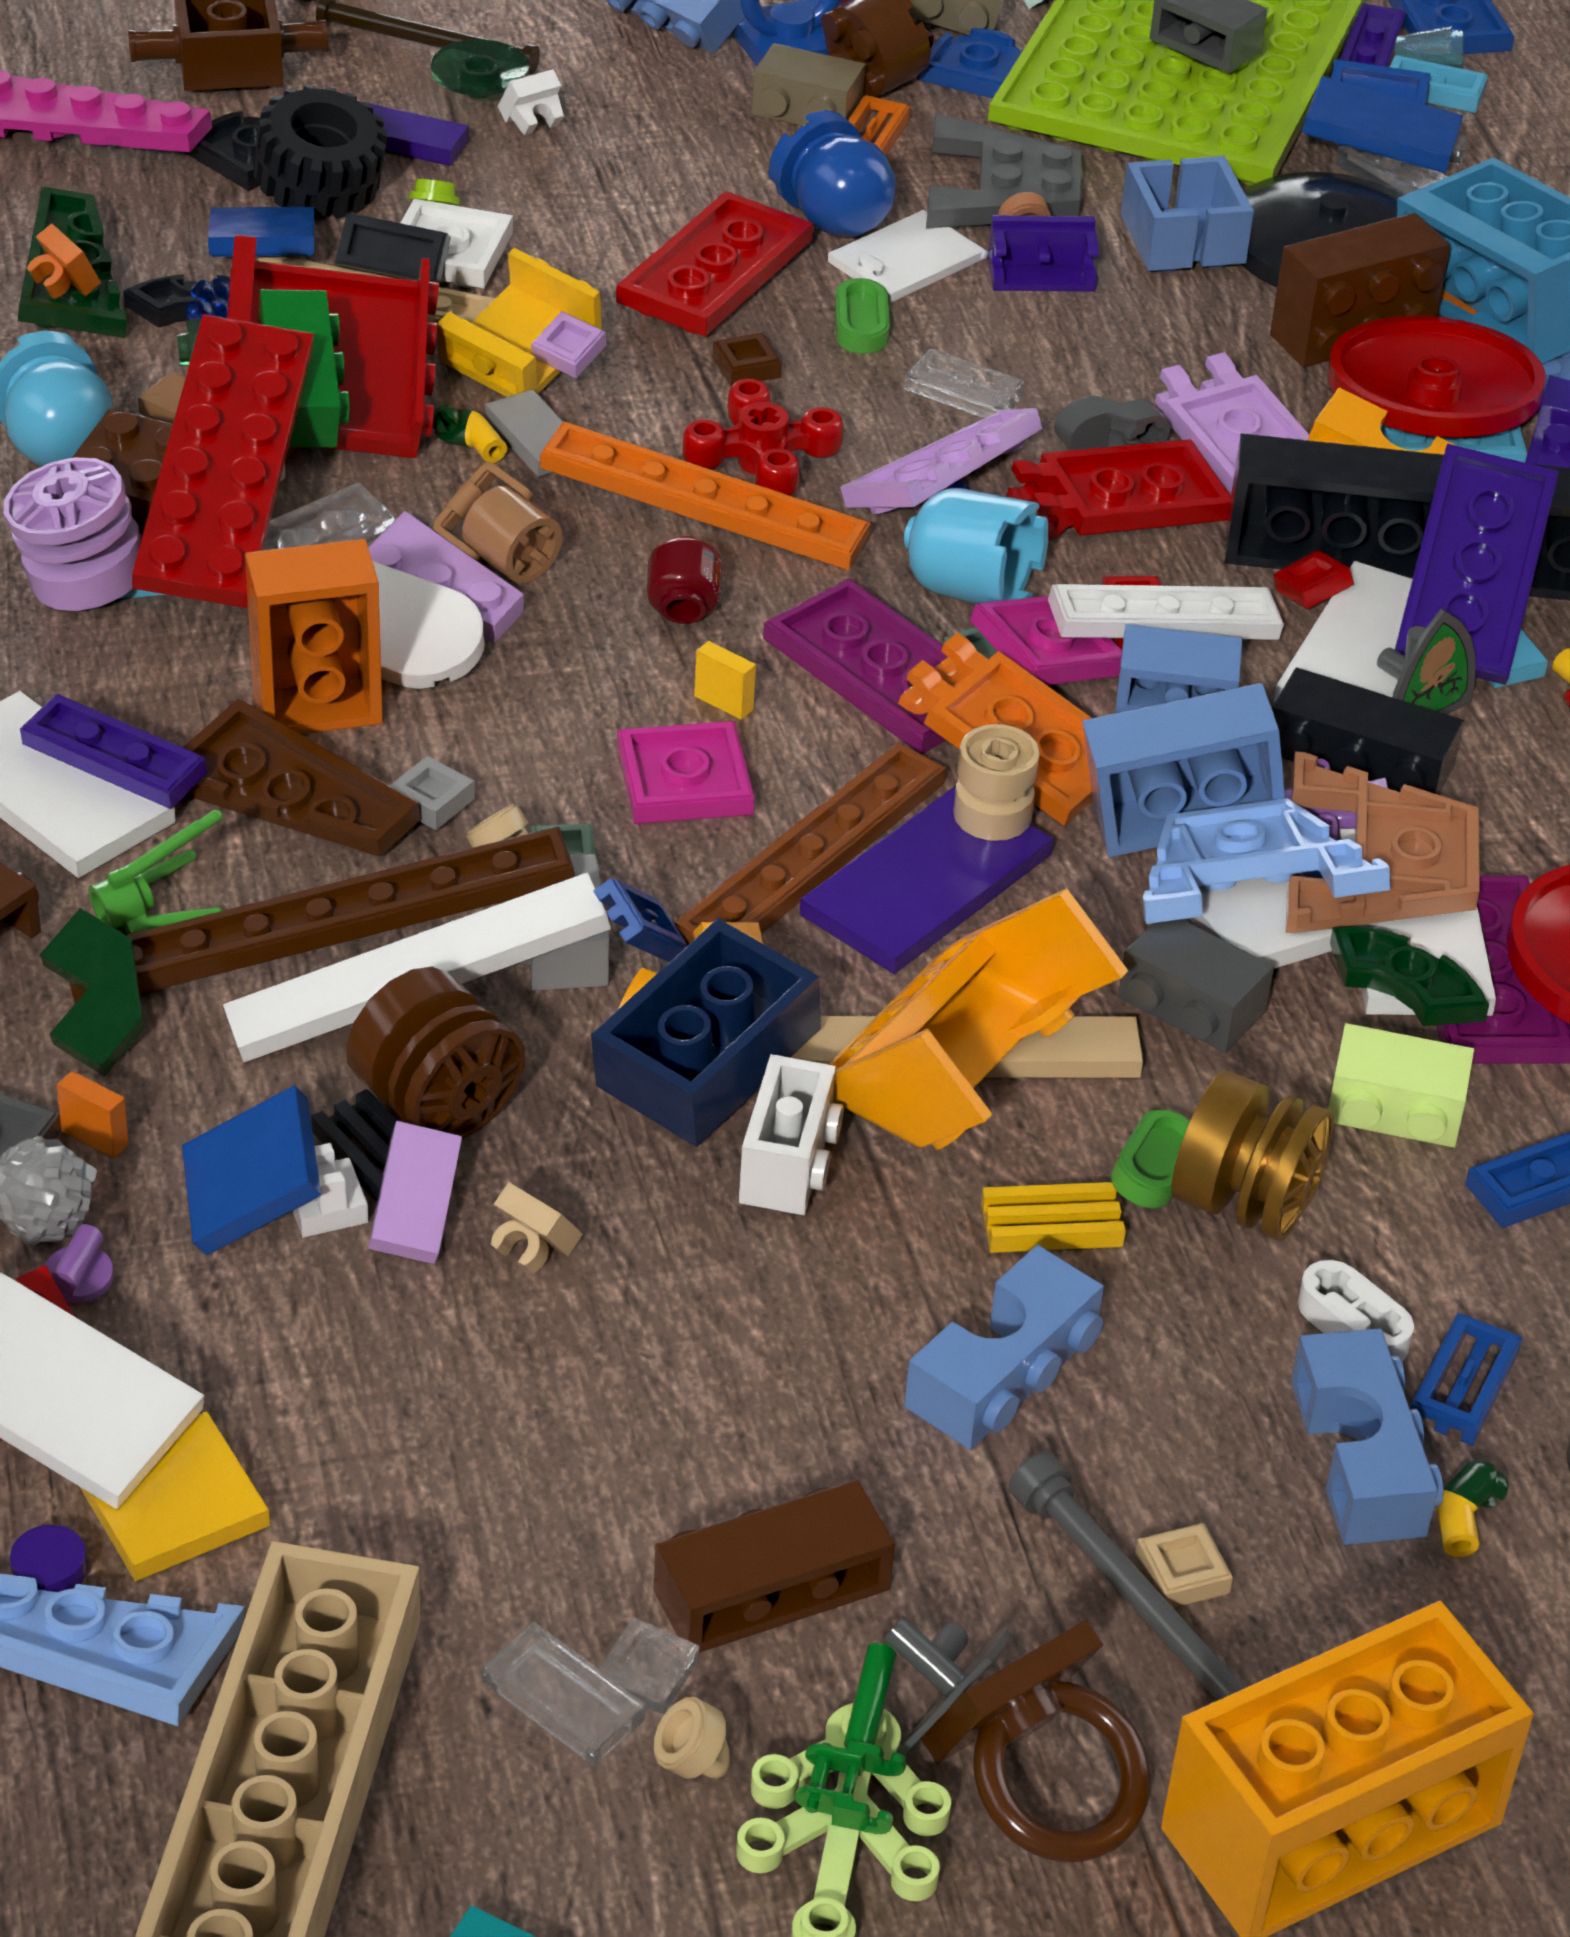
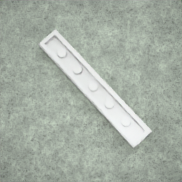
M588 872L223 1004L243 1062H248L354 1023L359 1013L374 994L390 980L411 969L433 966L448 972L462 984L610 930L611 927L602 902L598 900L593 892L595 887Z

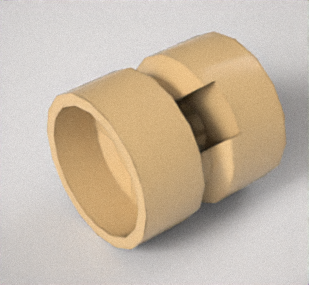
M992 724L972 729L963 737L959 750L957 769L959 779L955 788L953 807L955 822L963 831L976 838L999 841L1020 836L1029 828L1035 798L1033 784L1037 780L1040 757L1038 744L1030 734L1017 727Z

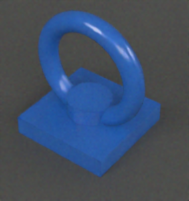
M740 0L745 17L731 33L756 66H758L773 43L829 55L824 31L821 26V17L823 14L838 7L841 0H799L761 7L759 0Z

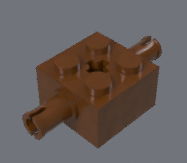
M174 0L176 24H172V29L128 30L131 62L175 59V63L181 66L184 91L196 90L202 93H213L220 89L228 88L263 90L269 86H282V58H284V53L328 52L326 20L282 23L281 18H278L275 0Z

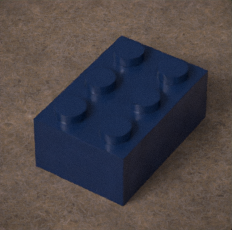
M717 918L591 1034L596 1086L693 1146L698 1147L761 1086L770 1054L791 1058L821 1029L819 976Z

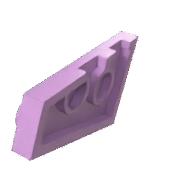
M406 511L368 547L374 562L451 588L467 596L479 609L483 621L484 639L495 643L524 612V594Z

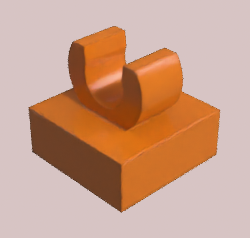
M52 223L36 236L45 254L34 258L28 264L27 270L37 284L42 282L47 276L52 275L43 282V285L53 299L65 294L70 284L77 288L84 296L101 284L84 252Z

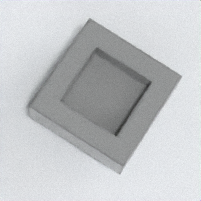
M429 756L423 758L389 785L418 802L421 815L419 822L434 830L440 828L475 799V780Z

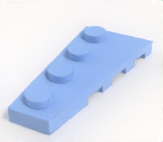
M0 1573V1667L179 1726L239 1637L245 1620V1606L218 1603L216 1613L181 1609L182 1598L150 1594L147 1604L106 1599L105 1587L76 1584L74 1589L60 1592L37 1589L35 1578Z

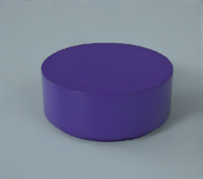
M43 1525L32 1528L15 1541L10 1552L12 1575L35 1578L38 1590L60 1592L74 1589L75 1585L82 1584L86 1577L87 1560L83 1540L76 1532L64 1526Z

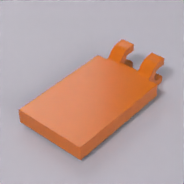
M957 632L944 642L941 652L948 657L937 665L935 669L922 660L908 672L906 680L913 686L900 696L898 704L914 714L923 715L927 713L924 724L959 750L963 737L972 729L984 725L1003 724L1017 727L1030 734L1037 742L1040 751L1037 780L1033 784L1035 791L1034 805L1065 826L1093 801L1082 720L1092 718L1000 651L988 659L979 653L967 638Z

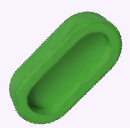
M854 278L841 283L836 288L835 327L838 344L848 351L862 354L874 353L886 347L890 326L887 290L878 282L866 278Z
M1169 1110L1149 1111L1142 1117L1111 1170V1181L1115 1189L1124 1198L1146 1208H1160L1170 1203L1173 1198L1171 1184L1174 1166L1182 1140L1190 1123L1189 1119Z

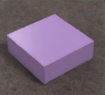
M561 311L531 344L532 355L537 360L577 378L607 345L606 332Z

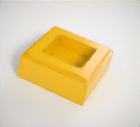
M708 640L696 650L694 696L742 720L754 710L756 664Z

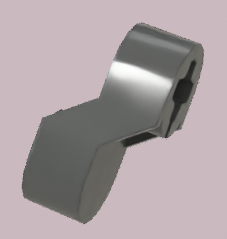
M1095 395L1069 403L1061 410L1054 425L1056 435L1070 450L1166 442L1170 433L1169 421L1150 401L1136 399L1120 403Z

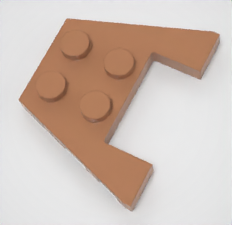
M1295 752L1291 801L1305 808L1354 812L1355 843L1362 847V858L1372 864V860L1378 858L1388 864L1390 867V890L1334 898L1324 879L1290 875L1287 891L1286 933H1301L1332 929L1333 927H1348L1476 910L1479 897L1478 807L1406 784L1403 785L1400 792L1369 783L1368 772L1347 766L1343 774L1317 766V756L1305 752Z

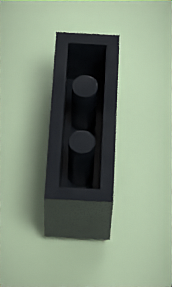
M1295 667L1272 706V711L1279 728L1282 758L1294 762L1295 752H1305L1317 756L1318 759L1327 761L1330 770L1343 774L1345 768L1349 766L1368 772V781L1386 778L1388 789L1400 792L1403 785L1406 784L1437 795L1440 794L1455 766L1464 723L1462 719Z

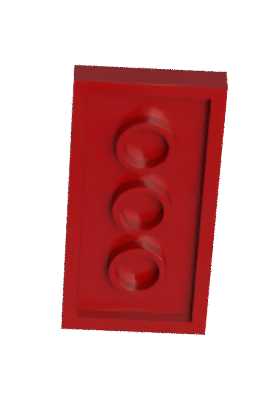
M725 191L617 284L616 303L637 310L645 316H653L682 327L687 332L706 337L812 241L813 223Z

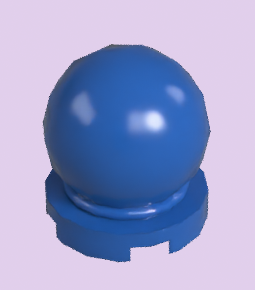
M822 110L804 116L809 123L799 128L792 137L784 133L771 155L768 174L769 178L776 185L777 193L792 207L800 208L816 229L840 238H851L879 227L895 202L896 176L886 155L876 144L861 138L860 132L840 113Z

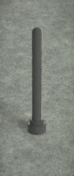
M1049 1451L1040 1452L1026 1460L1015 1471L1008 1486L1009 1492L1025 1510L1031 1514L1039 1513L1043 1518L1052 1517L1217 1701L1244 1689L1243 1684L1073 1498L1075 1489L1070 1484L1072 1479L1071 1473L1053 1453Z

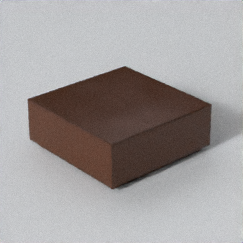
M763 333L713 342L712 357L730 386L742 379L764 381L781 378L782 362Z

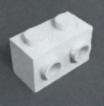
M770 1054L742 1145L739 1203L805 1215L812 1189L824 1190L831 1155L830 1151L824 1150L826 1142L837 1144L844 1112L843 1104L833 1103L836 1066Z

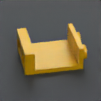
M514 247L508 253L510 285L471 323L451 312H448L437 323L440 362L505 397L531 389L539 394L559 374L560 370L537 360L532 355L531 344L561 311L602 330L600 291L594 289L583 280H577L553 268L546 261L534 258Z

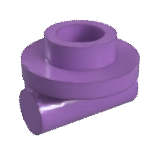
M80 1225L69 1245L56 1251L45 1263L67 1303H84L97 1299L107 1292L113 1282L112 1261L104 1251L99 1249L103 1241V1235L96 1227L91 1225Z

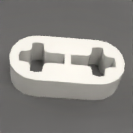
M1322 1260L1311 1264L1304 1271L1298 1306L1302 1315L1323 1333L1381 1328L1390 1355L1399 1356L1401 1362L1407 1358L1414 1323L1412 1316L1405 1308L1344 1262Z

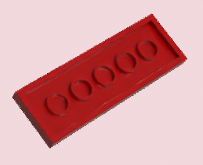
M203 314L132 572V589L248 608L245 553L263 551L313 352L314 333Z

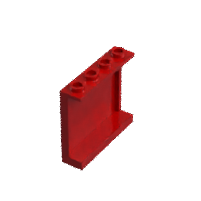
M235 235L230 270L227 319L257 324L260 289L326 290L329 313H338L339 345L338 347L333 346L334 352H343L344 382L343 385H338L339 391H348L349 421L347 425L339 424L337 446L322 448L417 458L420 437L431 436L434 404L424 403V395L432 396L435 380V363L426 362V354L434 355L437 335V322H429L427 319L428 314L435 315L439 289L438 282L429 281L430 259L422 258L418 281L255 261L257 237Z

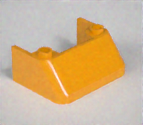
M1065 888L962 937L936 956L828 1064L836 1066L833 1102L843 1104L845 1109L917 1148L932 1144L936 1150L942 1149L956 1140L966 1129L986 1122L992 1115L973 1088L1021 1038L1037 1031L1043 1037L1052 1035L1073 1018L1074 1013L1070 1007L1080 996L1121 979L1128 970L1070 891Z

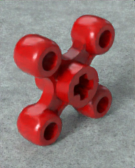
M742 379L735 382L728 392V417L735 426L723 428L719 423L712 420H695L688 424L684 430L682 449L683 458L686 462L710 470L719 467L724 458L738 457L739 466L744 471L755 475L756 485L793 496L799 485L800 469L799 461L792 451L804 450L806 454L815 458L834 456L842 446L843 420L839 413L831 408L816 407L808 410L801 420L789 421L787 411L783 407L771 403L770 390L765 383L756 379Z

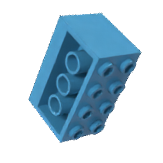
M1493 157L1397 198V217L1417 213L1451 244L1442 289L1478 311L1473 315L1446 299H1440L1439 314L1446 318L1472 322L1504 333L1530 349L1542 364L1570 352V197Z

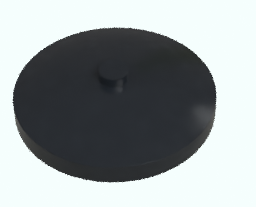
M1297 172L1262 180L1244 190L1254 213L1246 263L1241 265L1257 278L1277 287L1284 246L1396 218L1397 198L1402 195L1383 185L1363 178L1330 172Z

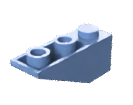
M606 0L610 6L620 12H624L627 9L637 14L644 23L653 29L658 30L662 27L674 33L686 46L693 48L697 45L713 54L745 17L740 0Z

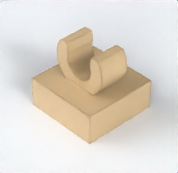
M510 1182L507 1183L493 1204L510 1221L503 1223L496 1229L491 1239V1246L506 1257L517 1241L528 1239L527 1249L521 1255L518 1262L531 1273L537 1272L545 1264L549 1251L548 1245L569 1256L583 1235L561 1213Z

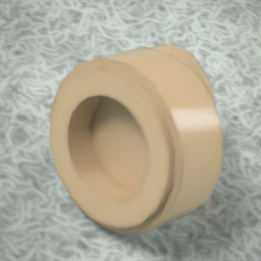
M512 803L468 830L465 837L473 848L505 840L511 835L517 837L529 834L525 828L529 822L519 806Z
M685 1697L673 1704L663 1715L654 1737V1755L658 1764L685 1779L696 1778L701 1774L712 1779L723 1777L730 1768V1751L725 1739L726 1721L722 1711L696 1697Z

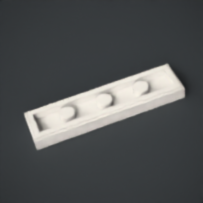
M1052 584L1048 597V602L1061 637L1124 638L1125 624L1241 637L1242 639L1279 640L1284 626L1268 587Z

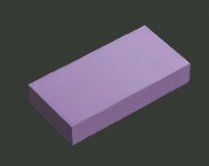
M396 1121L391 1136L368 1249L435 1264L440 1250L462 1136Z

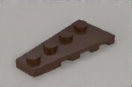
M239 698L182 747L205 757L207 774L185 796L379 857L421 820L418 802Z

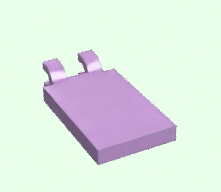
M1225 352L1206 358L1205 366L1212 373L1213 379L1201 382L1200 391L1192 385L1189 376L1180 364L1161 369L1160 379L1167 386L1168 391L1156 394L1155 404L1164 412L1163 415L1169 421L1170 426L1182 440L1191 439L1230 496L1240 433L1307 440L1309 437V433L1258 375L1242 378L1236 371L1234 363Z

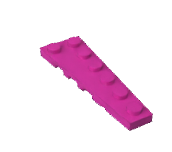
M0 70V137H6L8 130H28L33 132L34 140L52 141L54 138H60L68 134H78L82 144L119 145L130 148L191 152L212 129L210 110L191 107L184 102L168 103L145 99L139 94H116L99 91L98 88L93 86L76 87L59 84L48 78L30 79L13 76L6 71Z

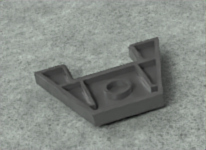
M935 113L932 153L981 158L979 190L930 186L926 229L991 224L992 215H998L1001 205L1009 197L1022 192H1033L1041 195L1048 205L1051 216H1079L1082 151Z

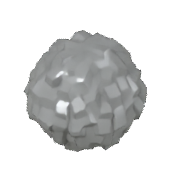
M35 1136L32 1139L20 1141L17 1145L9 1147L0 1157V1219L6 1223L10 1234L20 1237L25 1245H37L40 1242H59L64 1236L74 1235L78 1227L83 1225L81 1221L84 1220L85 1213L89 1210L91 1184L95 1182L97 1169L84 1162L81 1157H77L74 1151L66 1148L58 1139H44L41 1136Z

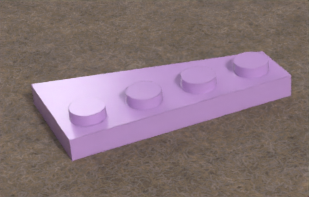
M1037 408L1002 409L841 486L840 489L846 508H870L871 514H879L898 507H915L933 494L938 493L972 471L982 467L1000 454L1009 453L1023 447V440L1043 429Z

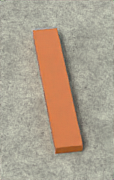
M563 421L540 454V468L846 570H850L869 538L871 523L568 422Z

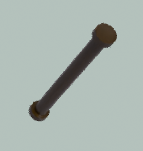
M319 0L317 4L316 21L326 20L327 26L334 22L518 66L522 73L530 75L536 71L539 63L540 50L536 45L526 44L523 48L336 3V0Z

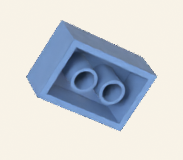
M1263 683L1082 720L1094 811L1108 858L1157 848L1167 814L1285 798L1279 728Z

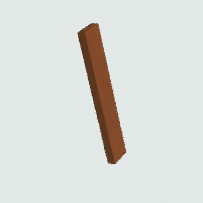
M899 742L896 743L673 922L687 945L695 939L693 931L701 922H714L717 918L724 922H759L762 934L800 903L803 896L834 875L944 784L946 768Z

